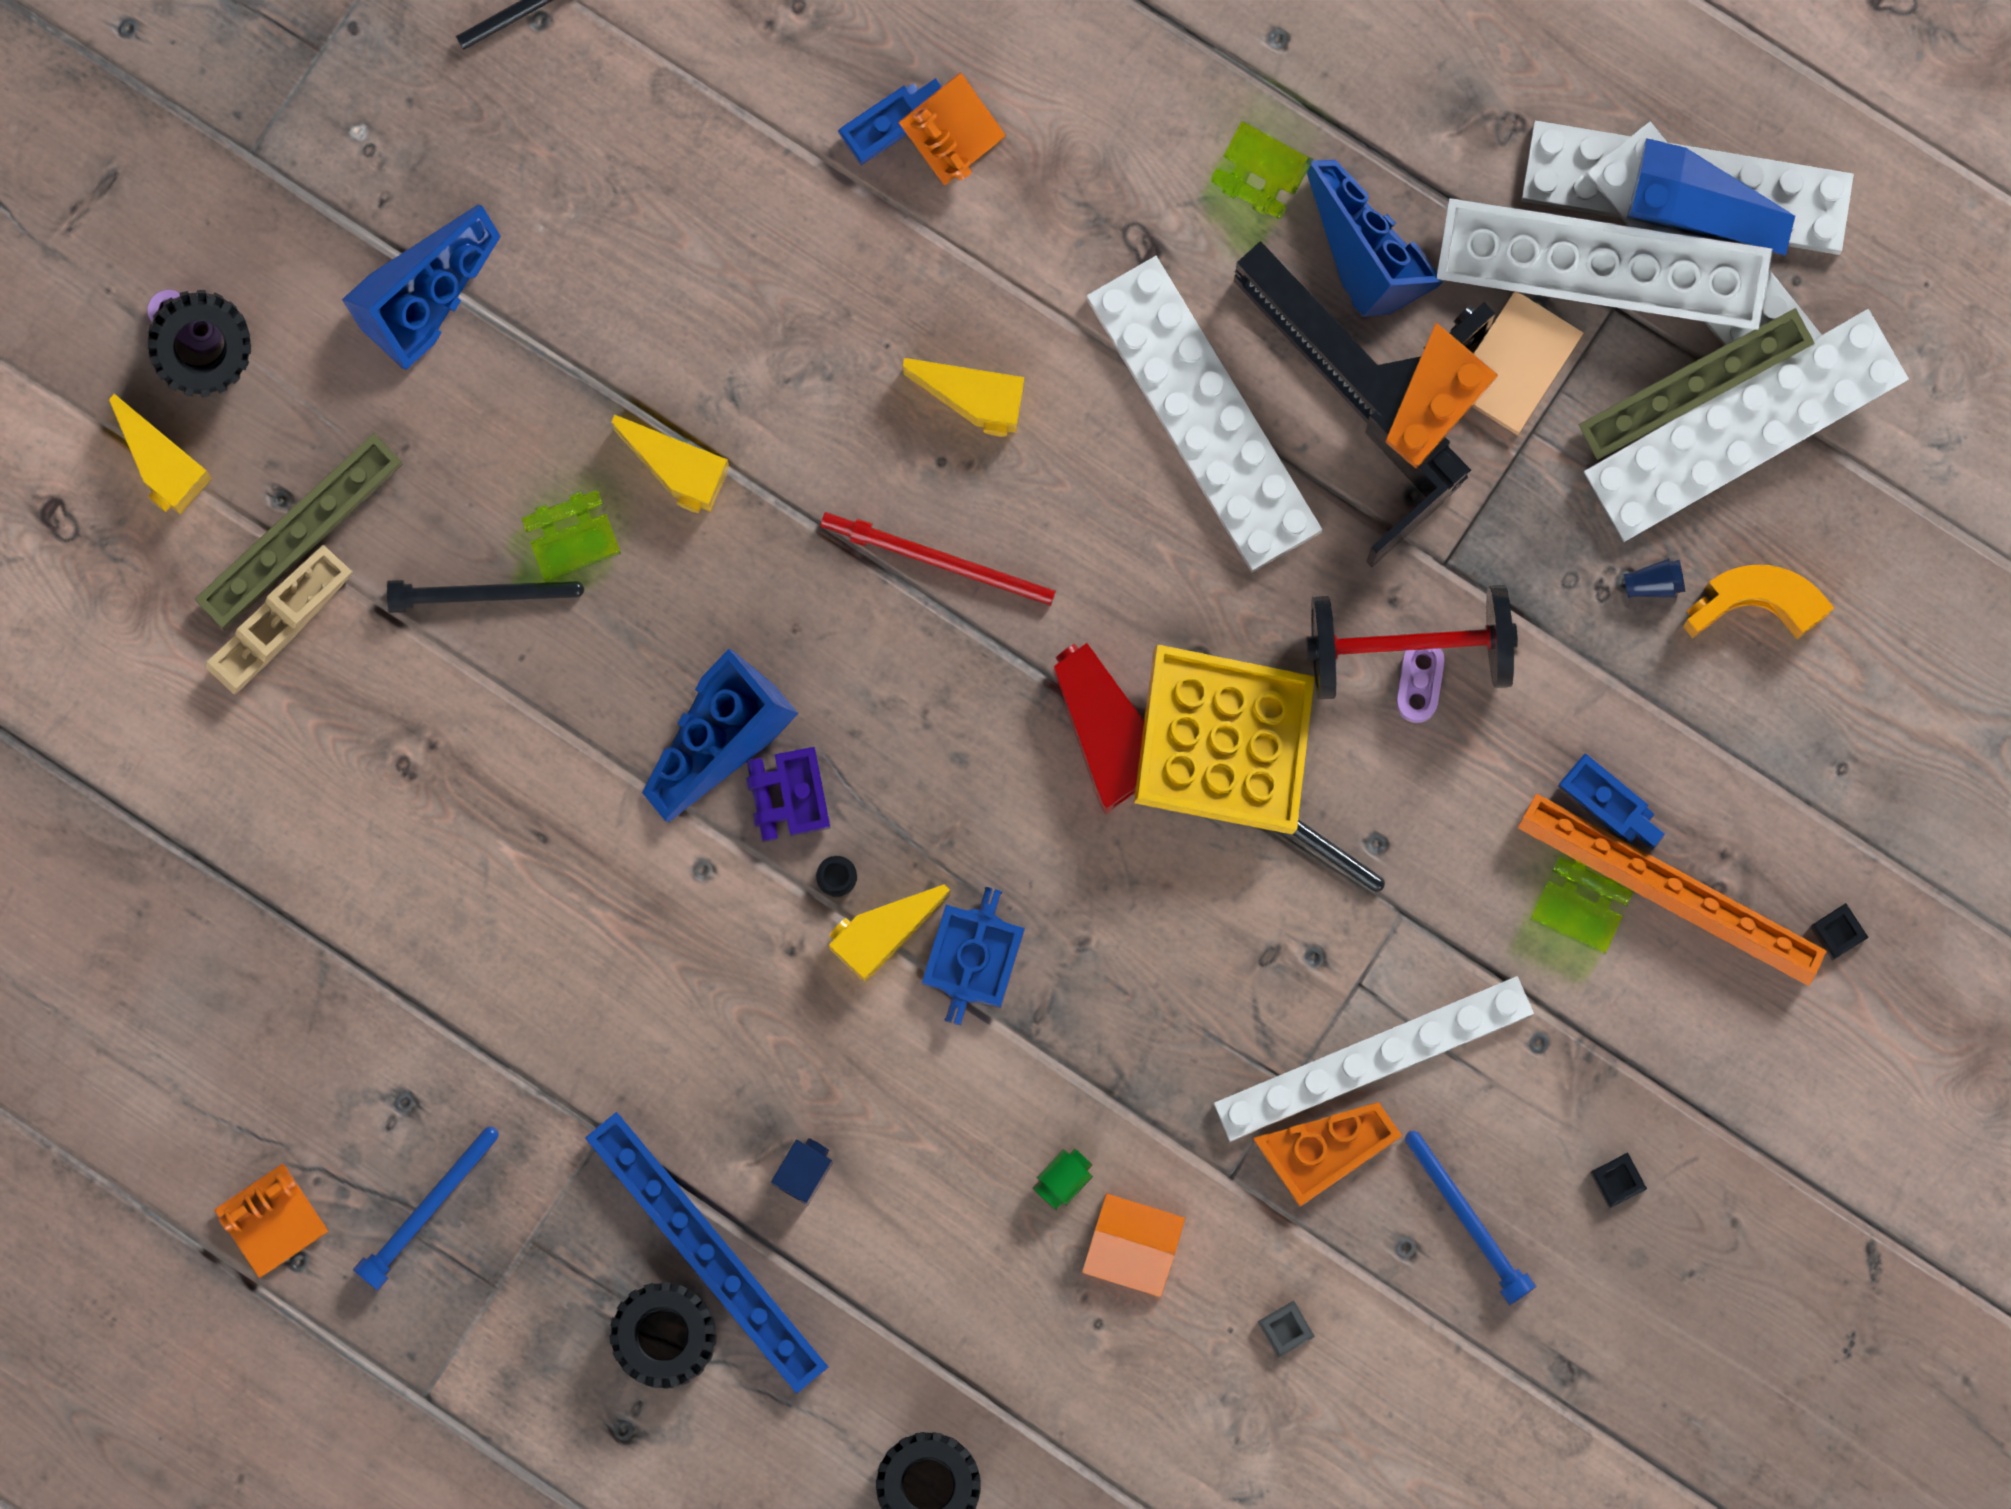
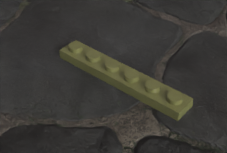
M1794 308L1762 325L1758 330L1747 333L1578 425L1596 459L1599 460L1815 343L1797 309Z
M373 433L195 598V601L225 631L403 465L402 461Z

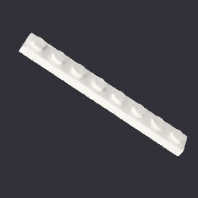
M1518 976L1219 1100L1213 1105L1227 1138L1231 1142L1528 1018L1534 1012Z

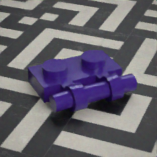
M815 747L774 754L777 771L766 773L762 758L747 761L749 777L746 778L748 791H753L756 813L753 814L755 826L760 827L762 842L778 839L776 823L788 821L790 836L831 829ZM780 785L784 806L772 808L769 787Z

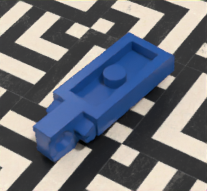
M936 78L919 90L914 83L908 87L904 85L838 130V134L862 166L905 137L907 134L898 122L942 86Z
M1585 753L1558 785L1560 789L1620 838L1623 837L1629 843L1636 837L1653 850L1665 835V833L1650 822L1655 814L1647 808L1648 804Z

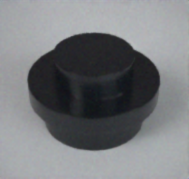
M828 857L821 862L817 869V884L825 894L831 897L845 896L856 885V868L845 857Z

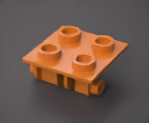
M961 72L898 122L944 186L955 177L959 181L967 178L972 173L969 166L1006 137L1003 130Z
M284 1163L214 1209L221 1225L227 1233H230L259 1278L329 1232Z

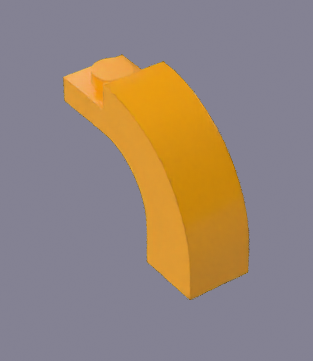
M1747 565L1728 570L1710 580L1704 590L1713 600L1709 601L1706 597H1703L1686 611L1690 618L1686 620L1683 627L1693 639L1728 611L1742 606H1757L1774 613L1798 640L1829 616L1834 607L1816 586L1797 573L1771 565Z

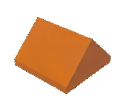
M1106 1193L1082 1273L1161 1298L1185 1218Z

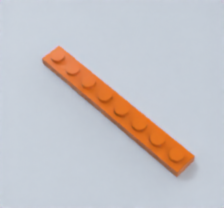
M1537 793L1518 826V829L1530 834L1532 837L1541 840L1605 875L1607 878L1622 884L1642 897L1657 903L1679 917L1703 928L1716 937L1725 940L1807 986L1811 984L1826 954L1825 949Z

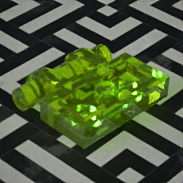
M1241 121L1223 156L1234 162L1236 166L1230 174L1217 168L1212 174L1211 182L1221 187L1222 193L1233 199L1239 197L1252 204L1254 211L1262 215L1268 213L1280 219L1286 210V205L1276 200L1280 190L1282 189L1295 195L1313 158L1252 124ZM1251 172L1266 180L1261 190L1246 183Z
M598 490L584 495L580 491L569 495L570 500L549 508L546 504L535 508V513L521 518L526 533L541 527L545 536L530 541L545 582L621 554L607 514L590 518L588 510L603 505ZM577 515L579 524L556 531L554 522Z
M1559 857L1552 872L1567 878L1563 888L1550 881L1547 882L1530 920L1605 955L1623 918L1622 915L1608 908L1612 900L1628 906L1634 891L1619 885L1620 883L1611 878L1606 879L1587 870V865L1577 860L1572 863ZM1580 884L1600 893L1597 903L1575 894L1578 885Z

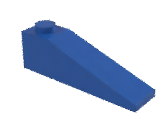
M1646 138L1627 218L1716 240L1773 248L1772 253L1786 256L1795 215L1688 148Z
M1335 159L1312 160L1306 163L1305 170L1342 285L1350 296L1353 306L1363 317L1390 315L1438 288L1443 283L1442 280L1437 279V272L1422 249L1414 241L1407 245L1392 229L1396 222L1388 214L1382 216L1367 203L1369 199L1368 193Z
M478 204L369 274L342 301L359 328L401 368L407 370L436 343L442 333L438 330L450 310L455 312L461 302L458 296L468 280L477 276L501 236L484 207Z
M728 649L701 677L695 689L698 694L689 712H683L678 722V725L681 727L671 747L664 749L642 792L667 822L673 820L769 745L799 714L772 682L731 649Z

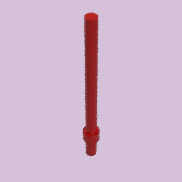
M825 512L820 527L850 537V542L866 546V543L1031 600L1049 606L1052 605L1056 591L872 528L873 523L858 518L854 522Z

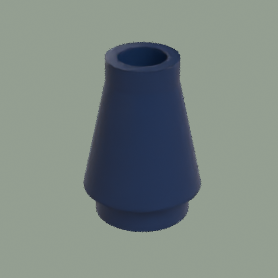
M1667 558L1632 573L1624 574L1628 598H1676V593L1686 592L1680 560L1670 561Z

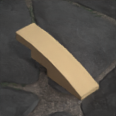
M322 545L266 597L265 604L236 629L235 636L206 662L205 668L236 695L323 608L351 577L353 571Z

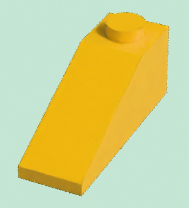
M904 358L903 375L975 426L983 427L984 433L1001 437L1007 436L1008 432L1017 433L1025 377Z
M113 394L109 399L143 482L152 491L147 497L165 513L171 507L181 515L210 482L211 476L207 470L117 395Z
M614 414L611 421L614 431L669 493L678 499L677 504L695 513H699L701 508L711 512L730 468L728 459Z
M943 884L859 914L851 922L845 918L829 934L833 939L829 944V949L866 983L951 895L950 889Z

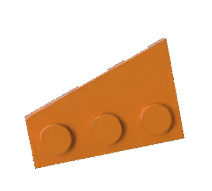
M1436 322L1385 443L1417 469L1497 379L1498 374Z
M1376 1102L1309 1123L1254 1137L1253 1141L1298 1206L1301 1207L1400 1139L1402 1134L1381 1104Z

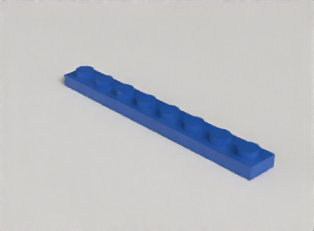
M615 1112L585 1137L796 1394L829 1368L618 1112Z

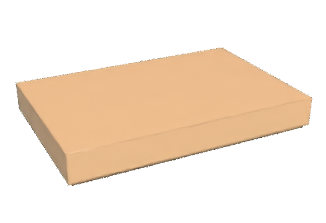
M1514 291L1474 352V355L1497 373L1498 377L1472 407L1518 436L1584 333L1523 294Z

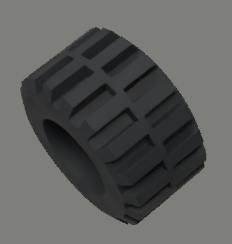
M197 290L196 293L181 292L179 297L175 299L171 297L164 302L165 305L161 310L158 309L153 316L154 320L149 325L147 343L151 364L154 366L161 380L164 379L168 383V387L175 391L179 389L184 392V395L193 397V394H201L202 397L211 396L210 393L218 391L220 394L227 390L229 384H235L240 379L241 372L243 370L246 371L249 364L248 358L249 354H251V341L246 320L237 310V306L231 301L228 302L223 299V296L214 292L213 295L206 293V290ZM190 322H210L222 333L224 339L223 350L220 356L213 362L196 366L184 362L178 356L175 349L176 335L183 326Z
M670 1282L646 1284L643 1288L635 1289L629 1293V1297L624 1302L621 1301L616 1308L618 1311L615 1317H612L610 1324L612 1327L611 1335H609L610 1344L613 1348V1355L622 1367V1370L646 1386L664 1389L674 1388L678 1385L683 1386L691 1382L690 1380L695 1376H699L704 1371L706 1364L711 1361L717 1337L715 1335V1322L706 1304L688 1288ZM658 1311H670L677 1314L686 1324L688 1331V1340L685 1348L678 1356L669 1360H656L649 1357L642 1350L638 1336L642 1322L650 1314Z
M936 1432L915 1433L912 1436L899 1440L897 1444L887 1451L884 1459L880 1462L877 1470L876 1491L881 1509H919L913 1506L906 1498L903 1483L907 1471L914 1464L924 1460H933L943 1464L950 1471L953 1478L952 1495L948 1502L938 1509H976L981 1492L979 1470L970 1452L952 1437Z

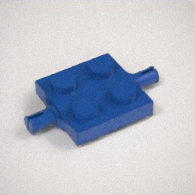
M985 887L979 910H963L945 905L922 985L942 990L952 997L946 1018L944 1019L946 1022L952 1023L955 1010L958 1008L954 1024L961 1026L968 1002H981L998 1008L1002 1006L1025 928L1006 923L995 915L1000 895L1002 894L1000 890H994L991 903L988 904L992 888Z

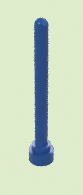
M492 1126L486 1127L376 1256L371 1254L367 1259L363 1257L353 1268V1271L378 1291L389 1279L386 1276L391 1270L388 1266L495 1143L499 1136L498 1130Z
M1409 1131L1405 1136L1406 1144L1501 1278V1281L1498 1282L1503 1288L1500 1293L1510 1306L1537 1286L1528 1273L1523 1275L1519 1268L1517 1270L1513 1268L1420 1133Z

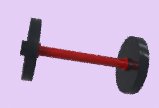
M1505 585L1488 586L1486 595L1485 629L1337 639V636L1334 635L1333 615L1329 596L1312 597L1311 636H1306L1307 660L1313 661L1318 699H1334L1336 697V659H1338V655L1486 646L1494 688H1507L1513 685L1514 648L1518 647L1516 623H1512L1510 600Z

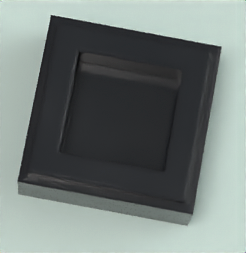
M1846 903L1810 926L1832 961L1869 938Z
M1628 1152L1590 1172L1609 1209L1647 1190Z

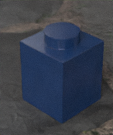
M808 1138L805 1144L796 1139L773 1177L772 1185L808 1206L833 1165V1161L826 1157L830 1150L811 1138Z

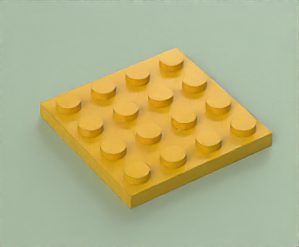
M1157 644L1153 649L1134 803L1293 835L1298 826L1315 676Z

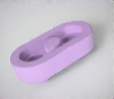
M163 290L151 298L148 305V316L151 322L154 320L153 316L158 309L161 310L165 305V301L171 297L175 299L180 296L178 292ZM194 321L183 326L178 331L175 340L196 353L208 354L220 347L223 342V336L214 324L206 321ZM199 325L209 326V331L205 336L199 337L195 335V330Z
M1441 649L1409 650L1404 654L1396 706L1399 714L1409 722H1425L1433 716L1437 709L1445 662ZM1424 656L1428 658L1430 667L1426 670L1419 669L1415 663L1418 657ZM1413 696L1421 697L1424 701V707L1419 710L1413 709L1409 704V699Z

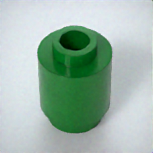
M1075 1148L1070 1154L1062 1149L1036 1177L1038 1182L1032 1189L1053 1209L1057 1210L1062 1204L1067 1206L1093 1178L1088 1172L1093 1165Z

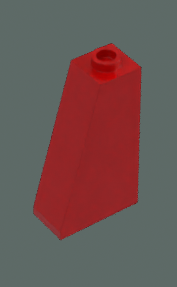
M1085 643L1080 648L1073 644L1056 656L1058 663L1054 665L1053 673L1100 806L1105 814H1107L1135 794L1144 720L1089 644Z

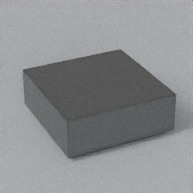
M1294 1300L1258 1321L1278 1358L1315 1337Z

